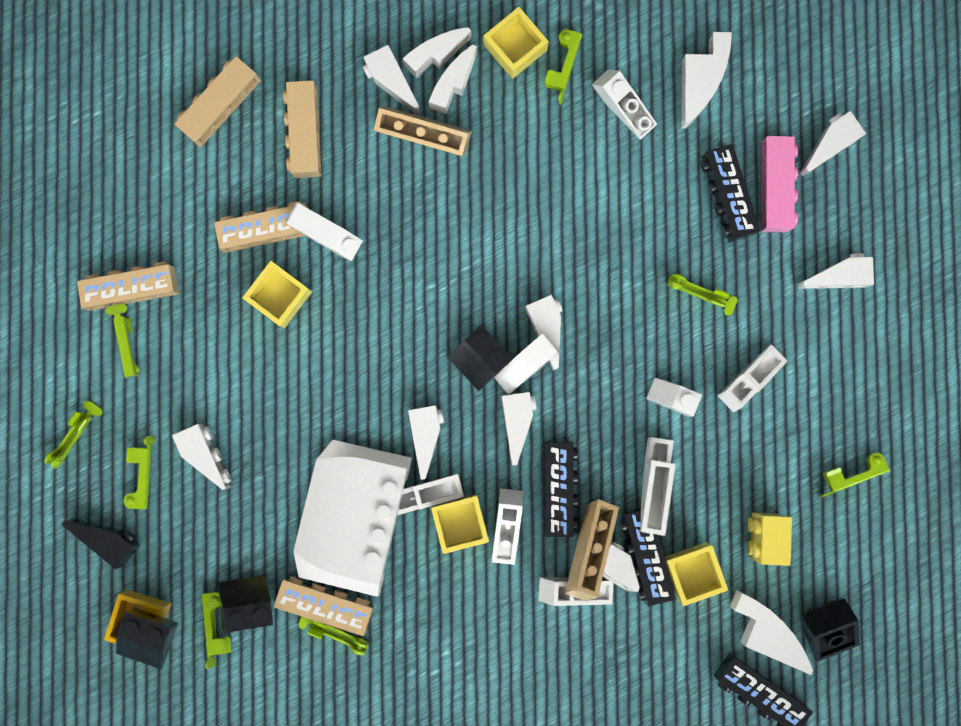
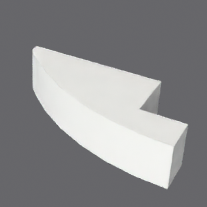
M713 32L709 39V55L686 54L682 60L681 128H687L699 116L715 94L728 64L732 32Z
M648 437L641 496V532L665 536L676 465L671 463L674 443L672 440Z
M736 590L730 608L750 617L740 642L752 650L812 675L813 669L803 647L786 624L767 607L752 597Z

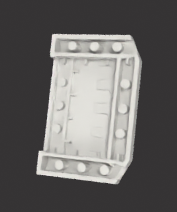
M331 441L316 459L293 551L300 578L377 597L380 596L386 560L412 458L341 441Z

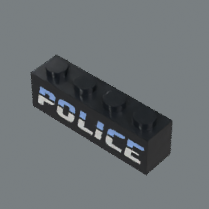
M733 144L706 151L700 161L701 168L704 173H707L709 179L707 182L708 190L711 195H714L716 201L714 209L717 216L721 217L723 223L721 231L724 238H727L730 243L756 235L760 232V228Z
M544 442L545 537H574V531H578V518L574 517V508L578 507V495L574 494L573 484L578 483V472L573 470V461L578 459V449L573 447V442Z
M641 508L622 512L623 519H620V525L623 533L627 532L629 541L625 542L628 554L633 555L634 570L641 586L638 591L640 601H644L649 607L676 600L659 535L641 532Z
M728 653L714 674V677L719 681L717 685L727 693H730L731 690L737 693L739 701L748 707L750 704L757 707L758 710L756 712L766 720H769L770 717L776 720V726H804L813 713L805 704L731 653Z

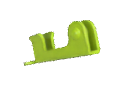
M563 30L559 34L560 45L568 49L562 72L548 70L544 81L546 88L560 91L559 104L563 102L565 89L582 39V33L571 30Z
M681 274L670 275L666 284L673 289H678L719 307H725L724 313L727 316L733 314L738 301L735 296L729 297V293L720 289H715L712 292L690 283Z
M125 304L108 306L106 313L115 316L113 321L124 377L139 376L140 369L133 359L128 333L133 332L131 320L121 316V313L127 311V306Z
M85 401L83 404L87 413L74 412L67 422L68 425L72 426L61 444L46 455L44 463L51 464L53 469L59 468L91 421V416L102 415V409L91 401Z
M145 436L144 444L147 445V448H127L126 462L139 463L138 489L135 493H129L124 497V505L127 508L148 509L151 449L155 443L154 436Z
M880 453L869 455L867 457V471L848 479H844L839 467L824 472L823 476L830 492L820 495L819 498L889 472L890 469L884 456Z
M218 592L201 594L208 658L205 661L206 669L216 666V659L212 658V655L231 652L230 637L217 638L215 609L220 607Z
M302 616L298 623L301 629L307 628L308 624H311L307 634L318 639L326 635L348 645L356 655H364L370 643L342 629Z

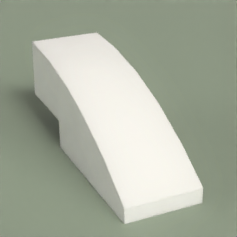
M468 27L456 29L427 40L403 58L404 66L416 78L432 63L440 69L471 39V30Z
M471 45L462 52L442 74L430 97V109L447 114L453 94L463 96L477 55V46Z
M543 333L494 378L506 393L510 395L558 354L560 350L547 334Z
M771 344L719 393L718 397L733 412L741 409L755 393L759 392L771 380L787 360Z
M458 474L404 488L397 515L464 497Z

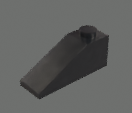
M75 519L66 520L61 524L114 569L123 567L140 546L136 541V536L127 530L123 531Z

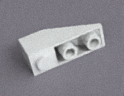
M608 69L592 84L604 103L639 139H642L657 125L620 71Z
M197 424L172 435L183 459L222 490L231 487L229 483L231 482L230 474L227 469L223 470L220 463L222 456L218 448L213 447L211 442L213 436L207 426Z

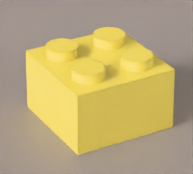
M520 7L515 9L483 36L484 47L512 79L547 51L549 43Z
M270 261L243 296V299L277 325L285 328L312 291Z
M477 494L431 507L443 554L489 542Z
M752 512L751 518L748 519V531L751 532V541L747 542V554L750 555V559L764 565L791 566L792 517L779 513Z
M705 542L665 557L669 576L678 602L681 605L686 606L728 591L711 544Z

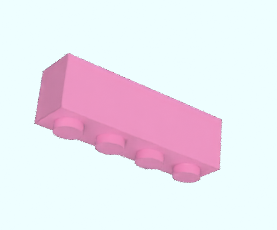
M767 136L761 142V232H789L797 225L798 214L795 212V203L798 199V191L795 189V181L798 176V168L795 167V158L798 154V145L795 144V137Z

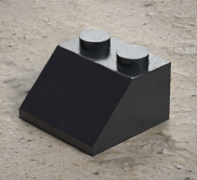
M482 325L472 332L448 356V359L478 391L513 360Z
M265 575L217 582L222 630L225 633L273 625L271 600Z
M845 598L838 601H830L825 606L809 609L804 614H801L802 628L816 662L860 645L859 620Z
M135 607L124 612L116 635V654L162 669L178 622Z

